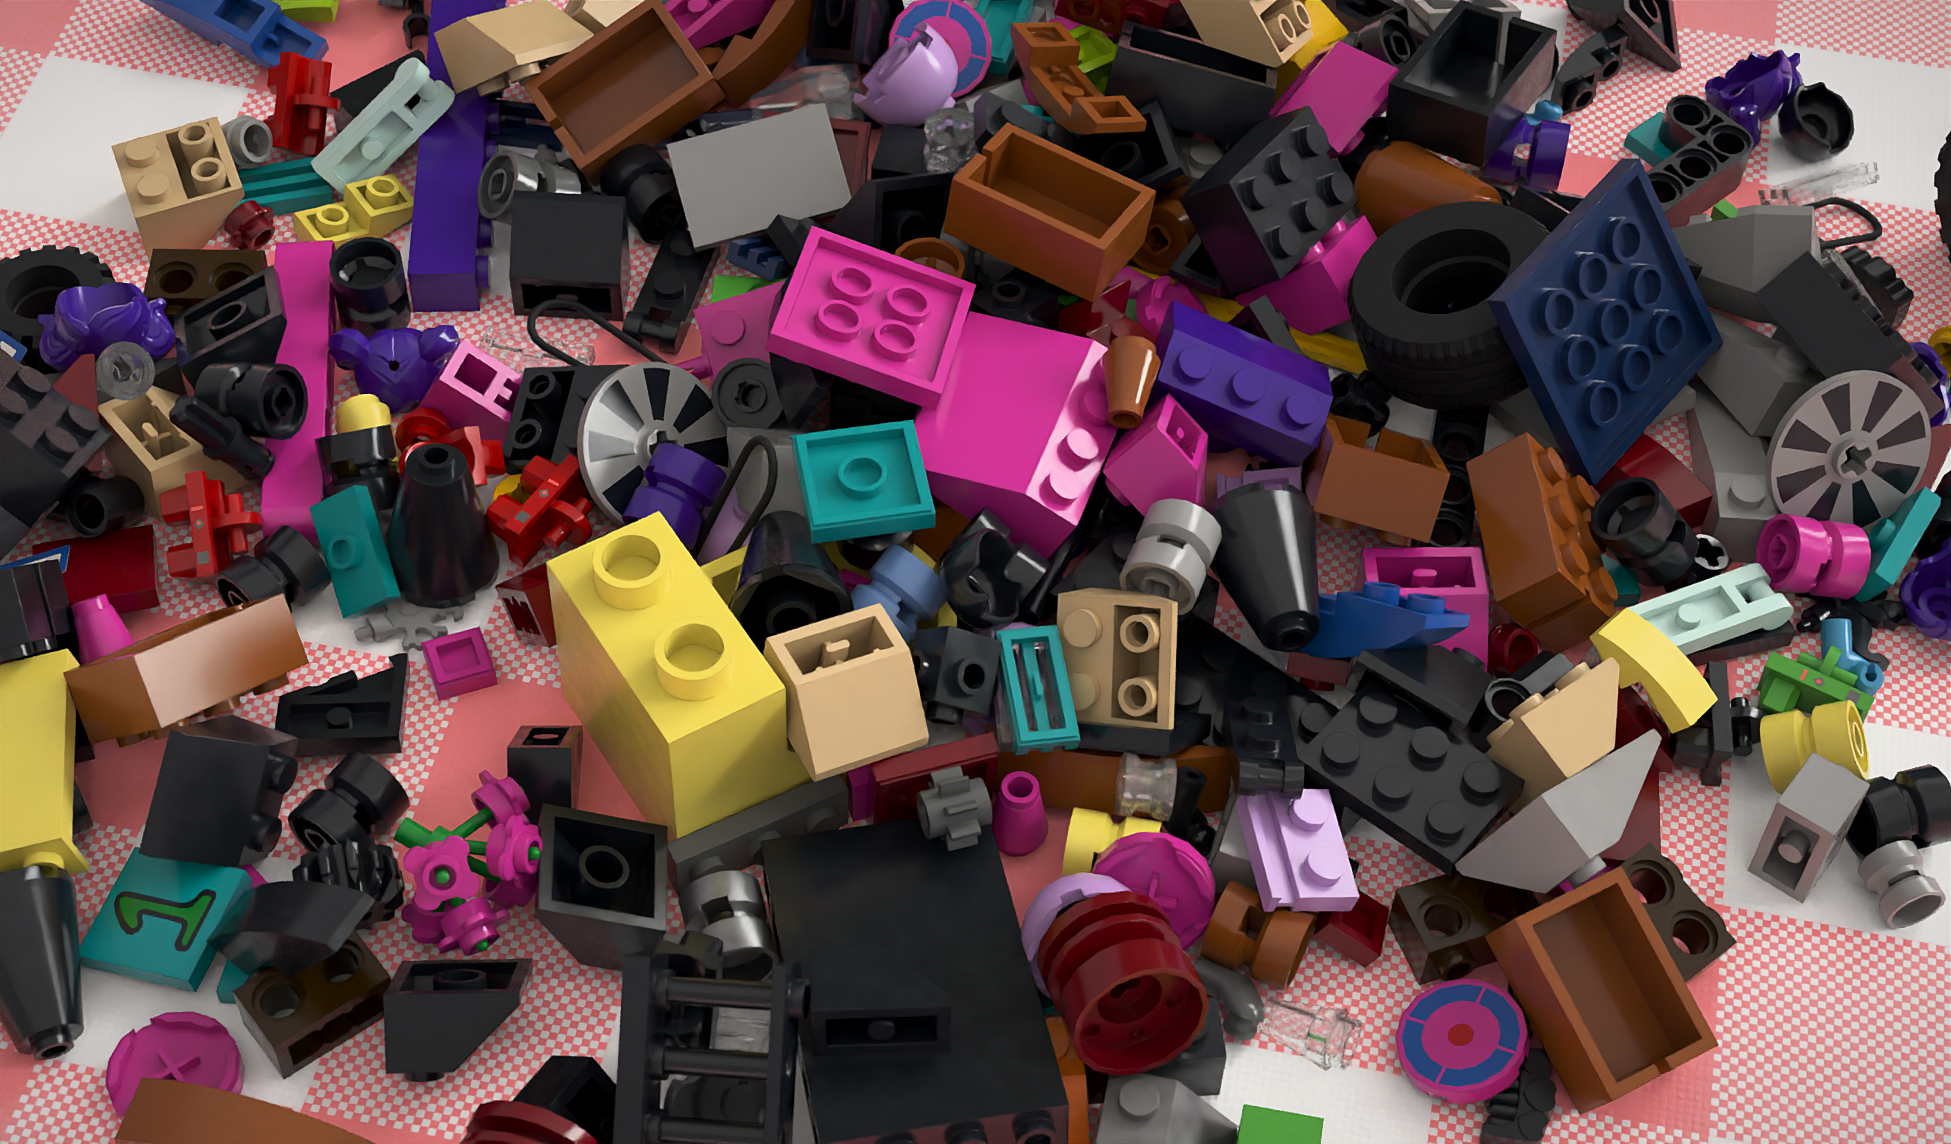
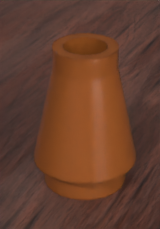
M1122 336L1112 340L1109 349L1102 355L1108 404L1107 420L1115 427L1132 429L1140 426L1143 422L1144 410L1160 369L1161 361L1156 355L1155 345L1149 340L1138 336Z

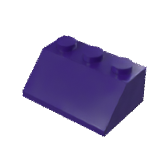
M1174 300L1169 303L1155 343L1156 355L1160 358L1161 366L1145 408L1149 409L1169 392L1207 434L1286 468L1296 467L1318 448L1333 400L1328 367Z

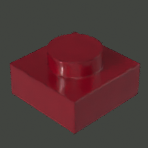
M1300 651L1289 653L1286 675L1300 677L1299 683L1309 689L1334 691L1336 684L1346 686V681L1353 668L1354 657H1310L1309 654Z
M1358 889L1360 897L1351 911H1319L1314 936L1366 968L1381 956L1390 909Z

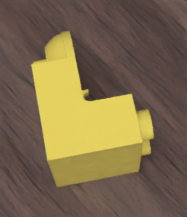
M658 511L546 562L564 697L646 822L668 826L667 843L813 780L787 738L785 686L728 608L748 545L699 567L663 515ZM836 541L821 542L830 560L837 566L839 573L845 568L871 580L869 570H862L849 564L840 555ZM914 544L912 554L940 576V571L935 567L936 563ZM946 601L931 621L919 620L917 626L919 630L942 626L957 628V616ZM914 642L909 647L910 652L913 650ZM846 772L840 773L839 775L846 784Z

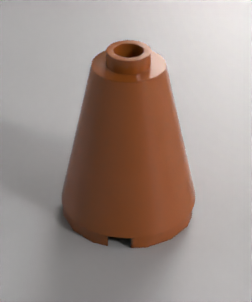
M1400 140L1391 141L1389 143L1392 145L1383 150L1375 149L1367 156L1357 173L1353 188L1359 199L1353 206L1359 207L1360 217L1365 215L1377 238L1395 224L1410 216L1440 205L1465 201L1494 202L1503 205L1499 192L1492 186L1421 146Z

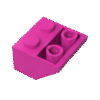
M1337 41L1316 53L1271 106L1268 119L1310 105L1317 121L1324 128L1328 142L1332 147L1327 152L1329 158L1332 159L1337 154L1345 157L1363 139L1365 134L1360 129L1371 116L1378 118L1387 110L1389 83L1400 70L1348 44Z
M1365 215L1345 224L1341 218L1281 280L1241 291L1235 299L1239 305L1246 307L1249 303L1266 295L1272 306L1284 315L1289 327L1310 336L1350 320L1347 307L1348 286L1362 256L1375 242L1377 236Z
M1168 392L1144 412L1143 422L1140 426L1124 429L1116 436L1103 469V473L1107 476L1105 482L1108 489L1120 503L1125 506L1133 504L1144 517L1152 504L1164 499L1186 500L1204 508L1208 434Z
M1481 547L1362 548L1353 591H1363L1364 582L1375 581L1400 586V596L1407 598L1408 594L1411 593L1430 594L1445 598V608L1470 614L1469 625L1449 639L1434 645H1441L1450 651L1457 647L1472 653L1484 663L1485 667L1483 670L1487 672L1489 592Z

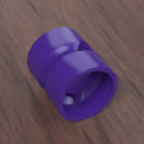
M1523 116L1486 163L1484 178L1513 183L1518 177H1524L1527 186L1557 191L1567 152L1571 124L1542 119L1537 125L1533 126L1529 124L1527 117ZM1516 143L1530 144L1527 159L1514 156Z
M659 443L643 473L649 484L648 486L635 489L621 519L626 525H629L660 511L688 552H691L705 523V519L700 511L704 507L714 506L727 476L719 466L691 450L671 443Z

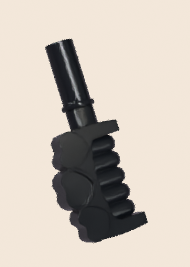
M1819 237V242H1824V240L1821 237ZM1853 245L1841 253L1836 252V248L1820 250L1823 266L1832 260L1855 285L1854 287L1862 295L1864 294L1894 330L1901 326L1908 313L1911 301L1914 299V293L1905 285L1901 278H1896V271L1892 265L1886 263L1882 257L1875 256L1871 258L1870 253L1860 250L1857 246Z
M1508 982L1507 992L1511 995V997L1522 1009L1527 1025L1529 1039H1531L1533 1037L1532 1031L1530 1030L1531 1023L1526 1013L1524 1012L1518 998L1516 997L1510 983ZM1530 1048L1528 1058L1525 1055L1524 1062L1519 1067L1520 1074L1512 1085L1489 1099L1490 1102L1486 1106L1489 1116L1486 1117L1485 1123H1482L1479 1144H1541L1547 1125L1550 1123L1553 1115L1557 1091L1556 1084L1550 1079L1552 1069L1548 1064L1549 1057L1544 1049Z

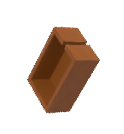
M661 0L643 1L523 84V87L548 124L554 129V133L579 170L594 187L600 185L599 180L604 167L619 151L636 144H646L655 147L726 98L719 84Z
M1007 122L983 147L982 155L977 153L952 179L943 232L1093 303L1144 244L1156 191Z
M1328 413L1318 448L1305 459L1301 472L1310 505L1314 512L1320 513L1318 519L1327 525L1344 530H1353L1355 523L1376 528L1377 537L1402 546H1410L1412 539L1429 543L1450 478V473L1432 442L1381 427L1374 451L1364 449L1371 428L1369 423Z
M1525 432L1466 462L1496 603L1522 626L1528 624L1529 631L1556 654L1590 639V636L1615 614L1613 601L1618 599V592L1610 574L1604 569L1601 554L1606 552V546L1591 527L1590 508L1594 507L1595 499L1588 483L1582 476L1577 475L1574 477L1570 474L1553 448L1544 449L1528 432Z
M281 593L245 604L241 603L210 611L63 672L90 743L116 738L119 747H125L154 736L155 740L167 738L170 729L190 725V719L203 713L205 718L232 710L242 704L239 697L253 692L254 696L281 688L290 683L286 673L308 664L309 660L285 596Z
M1622 866L1511 920L1484 936L1579 1115L1613 1102L1660 1077L1661 1074L1669 1072L1719 1046Z

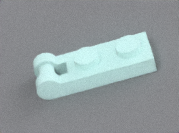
M416 57L406 60L396 71L394 80L310 162L316 173L343 195L345 184L381 176L452 105L455 97L454 91L443 81H434L430 78L429 69ZM417 94L420 96V102L411 110L406 103Z
M1759 563L1748 564L1628 607V609L1644 618L1663 633L1685 656L1762 627L1768 631L1776 629L1786 623L1794 613V608L1781 593L1775 594L1769 587L1771 578Z

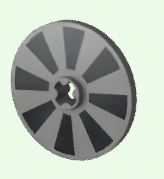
M643 362L619 369L605 378L596 387L583 409L577 435V454L581 474L597 506L620 527L627 526L621 518L635 489L648 486L649 484L643 474L652 457L649 445L671 443L691 450L719 466L726 473L727 479L732 471L726 439L728 426L715 413L711 401L712 392L698 378L680 367L662 362Z
M1870 370L1841 373L1809 389L1783 416L1768 448L1765 477L1768 493L1775 508L1780 514L1810 517L1817 521L1829 520L1855 524L1863 529L1864 532L1873 528L1883 518H1889L1897 511L1906 498L1912 494L1923 475L1929 458L1931 427L1922 401L1912 389L1898 379L1882 372ZM1853 446L1850 450L1852 459L1848 463L1843 464L1847 460L1845 451Z

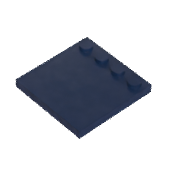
M1622 158L1487 299V303L1573 476H1582L1590 486H1595L1723 343L1640 158Z

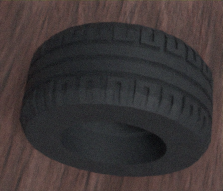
M1465 201L1444 204L1418 212L1395 224L1377 238L1358 263L1350 280L1347 296V307L1367 369L1374 376L1375 381L1387 392L1391 393V395L1402 401L1426 409L1443 411L1481 408L1504 401L1527 389L1529 385L1487 303V299L1458 312L1447 314L1433 313L1459 300L1473 297L1489 298L1550 234L1547 228L1536 219L1513 207L1494 202Z

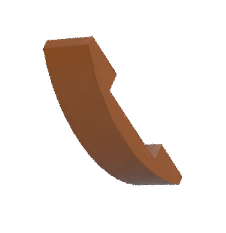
M776 0L752 40L735 34L712 72L713 77L726 95V100L730 105L739 108L753 99L778 78L807 43L812 0Z
M1061 22L1011 24L1010 35L1026 81L1043 109L1059 125L1070 132L1082 135L1139 133L1145 131L1147 121L1125 96H1103L1077 66L1081 45Z
M986 725L985 734L993 732L999 748L993 791L999 793L1002 781L1008 774L1024 771L1032 774L1037 779L1043 805L1069 810L1077 807L1107 812L1113 815L1160 816V811L1179 767L1189 766L1204 773L1208 779L1197 804L1202 813L1223 811L1229 796L1231 770L1226 747L1192 745L1167 757L1079 747L1077 749L1065 750L1064 746H1054L1053 751L1040 753L1039 748L1029 749L1028 754L1015 755L1010 727ZM1028 729L1029 732L1036 731L1033 729Z
M157 1078L141 1079L114 1139L116 1144H376L335 1125L266 1101L208 1086Z

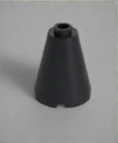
M430 443L420 446L407 457L384 539L399 590L406 594L407 602L419 607L444 609L465 605L475 600L476 591L484 587L488 582L490 588L496 581L500 565L499 550L493 532L489 528L486 513L467 459L459 449L442 443Z
M1263 482L1249 483L1226 492L1206 509L1220 525L1222 534L1210 568L1264 647L1285 653L1296 652L1307 646L1320 629L1315 513L1307 495L1293 485L1281 483L1284 490L1282 491L1265 490Z
M780 510L763 516L756 523L728 608L763 656L766 638L854 611V605L849 591L821 543L811 544L807 520L804 516L793 511Z
M41 866L24 867L0 873V1023L19 1053L33 1054L36 1060H49L62 1056L74 1048L73 1041L84 1032L76 887L72 876L66 869L58 868L59 878L44 877Z

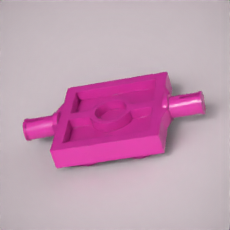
M786 280L693 309L702 337V356L672 365L686 371L694 369V371L689 373L699 380L709 377L711 382L714 383L720 370L729 362L740 358H759L770 363L769 352L765 350L769 334V317L775 295ZM833 375V377H832V380H831V383H830V386H829V387H831L832 384H833L834 375Z

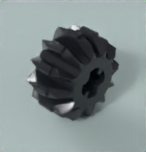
M346 837L339 844L323 843L319 852H307L300 856V865L292 870L293 881H312L339 885L364 891L376 901L354 928L355 930L367 929L372 931L375 928L376 922H385L395 917V910L404 904L403 891L405 890L403 875L399 869L398 860L394 857L392 847L382 844L377 845L375 840L371 838H366L360 842H351Z

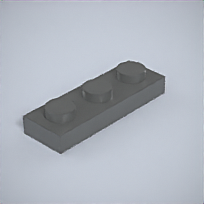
M839 774L817 782L811 781L667 843L668 879L678 897H680L682 891L688 885L705 875L720 871H741L752 865H762L760 841L837 830L849 824V789Z

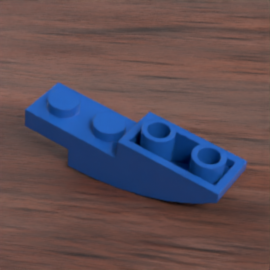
M140 0L217 47L224 43L268 70L272 66L279 65L280 52L291 51L303 57L321 61L330 49L326 39L285 16L280 5L272 0Z
M1367 581L1363 584V591L1319 594V632L1307 646L1299 651L1309 654L1310 657L1348 658L1359 657L1362 650L1382 648L1383 650L1429 647L1447 640L1467 628L1470 614L1445 608L1446 599L1440 596L1411 593L1408 594L1407 598L1400 596L1401 587L1398 585Z

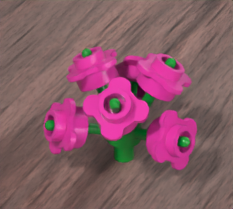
M487 770L479 773V779L483 786L471 794L472 802L478 813L452 831L439 825L432 832L408 817L404 819L397 829L394 840L409 848L404 856V868L407 872L413 874L417 887L412 902L401 910L402 920L410 923L413 927L412 939L421 944H437L440 953H446L461 948L465 956L484 952L499 939L500 935L496 928L511 918L508 910L515 905L524 907L532 899L536 891V871L538 870L543 843L539 836L538 827L531 825L523 813L530 808L525 791L511 777L507 776L504 779L498 780ZM485 824L492 830L488 842L465 840V838ZM470 855L486 856V862ZM476 874L483 876V897L475 898L466 902L465 899L472 898L479 890L480 881ZM488 900L494 902L493 909Z

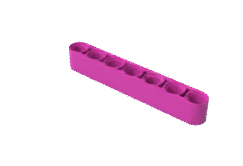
M333 240L277 243L274 267L279 273L287 317V326L275 363L295 367L303 376L308 392V409L306 419L300 431L292 438L285 440L265 439V448L274 453L275 463L270 473L265 478L263 477L261 502L262 534L264 538L280 525H288L303 535L313 547H321L309 507L327 499L325 487L331 482V474L320 469L314 439L330 436L333 431L335 359L329 354L328 348L329 336L336 333L337 303L329 267L332 254L336 251Z

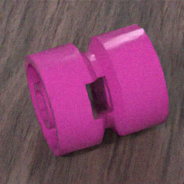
M1777 514L1768 520L1760 533L1756 546L1755 562L1759 563L1771 578L1769 587L1773 590L1794 593L1808 592L1814 596L1849 599L1859 592L1866 581L1870 569L1871 550L1869 539L1864 530L1855 524L1829 520L1817 521L1810 517Z

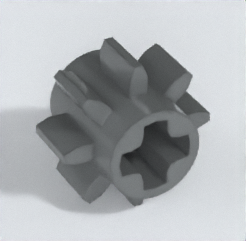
M961 766L930 772L932 782L927 783L928 790L920 791L916 794L918 816L926 838L933 839L939 837L941 841L945 840L948 851L978 844L977 835H981L980 827L992 824V807L984 781L980 777L969 780L968 775L963 776Z

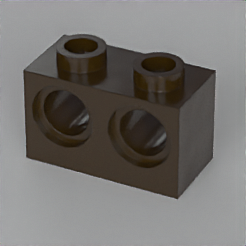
M153 249L143 293L146 295L148 302L160 297L167 302L164 313L174 329L173 316L267 268L268 263L265 250Z
M1651 842L1618 866H1622L1633 888L1638 890L1646 899L1647 904L1643 902L1642 904L1686 985L1712 966L1737 943L1734 937L1727 931L1722 917L1713 908L1706 906L1684 881L1678 866L1671 859L1663 856ZM1673 937L1681 940L1687 946L1690 954L1682 951L1674 942Z
M1457 870L1451 876L1444 874L1397 888L1387 923L1419 985L1439 979L1447 982L1461 979L1477 967L1497 962L1484 936L1511 920L1539 907L1540 904L1533 891L1463 876ZM1489 913H1496L1502 915L1506 919L1496 918L1490 915ZM1431 930L1441 931L1449 937L1435 935Z
M354 929L335 954L293 977L288 978L274 966L265 967L253 973L242 986L233 990V994L243 1025L283 1080L383 1019V994L391 982V977ZM344 974H351V975H352L350 978H348V979H346V980H344V981H340V982H332V981H331L332 979H334L335 977H337V976H339V975H344ZM295 1009V1011L287 1016L273 1017L282 1010Z

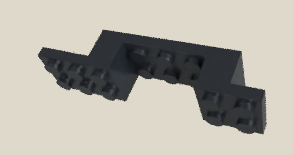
M1124 520L1049 592L1048 607L1057 612L1058 594L1086 588L1122 590L1119 577L1134 543H1136L1139 529ZM1206 574L1192 610L1183 615H1177L1174 711L1212 714L1211 736L1194 745L1226 747L1222 725L1225 700L1242 701L1247 697H1264L1273 700L1277 704L1286 705L1298 760L1304 763L1303 789L1329 790L1342 838L1363 818L1448 876H1451L1457 869L1455 864L1479 844L1519 798L1525 780L1371 680H1368L1340 710L1214 627L1220 582Z

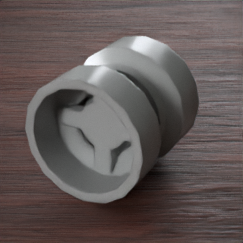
M1909 840L1896 841L1876 849L1860 863L1857 870L1867 889L1876 892L1880 897L1879 910L1888 926L1892 928H1905L1927 919L1936 913L1946 900L1945 894L1937 880L1926 876L1922 869L1925 863L1915 843Z

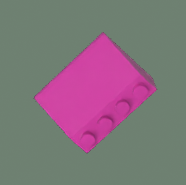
M969 311L936 410L921 406L913 421L931 495L971 520L980 510L986 507L1011 528L1010 540L1013 543L1025 540L1043 557L1048 559L1077 527L1118 430V427L1111 425L1107 420L1108 404L1102 355L1108 348L1093 339Z

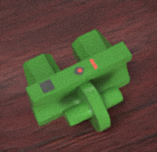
M1833 645L1830 647L1824 660L1801 651L1797 661H1794L1772 651L1764 666L1756 689L1760 691L1757 708L1765 712L1766 715L1793 711L1794 708L1812 714L1815 706L1851 700L1859 712L1863 725L1875 697L1853 688L1858 676L1837 667L1843 650Z

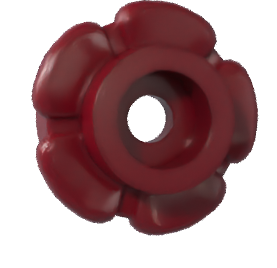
M255 200L246 201L238 206L229 215L224 225V231L231 237V245L240 250L245 249L247 246L251 250H258L266 245L275 233V227L273 226L274 211L270 207H262Z
M1499 623L1492 628L1488 635L1487 668L1490 671H1495L1494 674L1497 679L1509 677L1538 655V645L1535 636L1517 623H1510L1508 625L1506 623Z

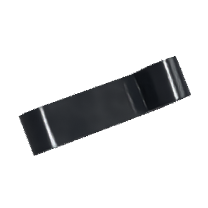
M1688 94L1678 95L1669 100L1658 134L1660 142L1673 154L1646 172L1671 228L1686 226L1689 224L1690 216L1703 214L1739 187L1754 142L1751 134L1741 125L1705 100Z

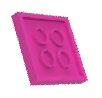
M812 226L771 329L765 350L793 362L811 366L844 378L847 381L867 386L898 397L903 401L935 411L943 392L976 284Z

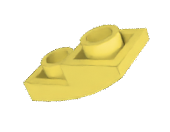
M393 173L345 184L342 202L294 213L293 230L301 241L333 240L337 250L342 244L353 239L363 237L381 238L406 223L413 215L414 198Z
M1624 608L1617 611L1590 636L1602 662L1612 656L1619 664L1620 688L1623 689L1641 682L1648 694L1652 707L1662 716L1672 734L1691 727L1718 700L1706 680L1678 647L1657 628L1630 609Z

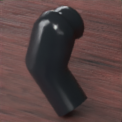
M1182 766L1179 767L1162 806L1160 820L1169 835L1188 842L1204 857L1210 853L1217 832L1208 825V820L1197 806L1208 779L1201 771L1193 767Z

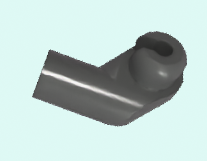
M1198 957L1193 966L1205 987L1206 994L1222 1000L1224 1008L1228 1011L1222 1023L1224 1031L1228 1035L1241 1040L1253 1039L1257 1034L1258 1023L1264 1022L1266 1008L1254 982L1244 974Z

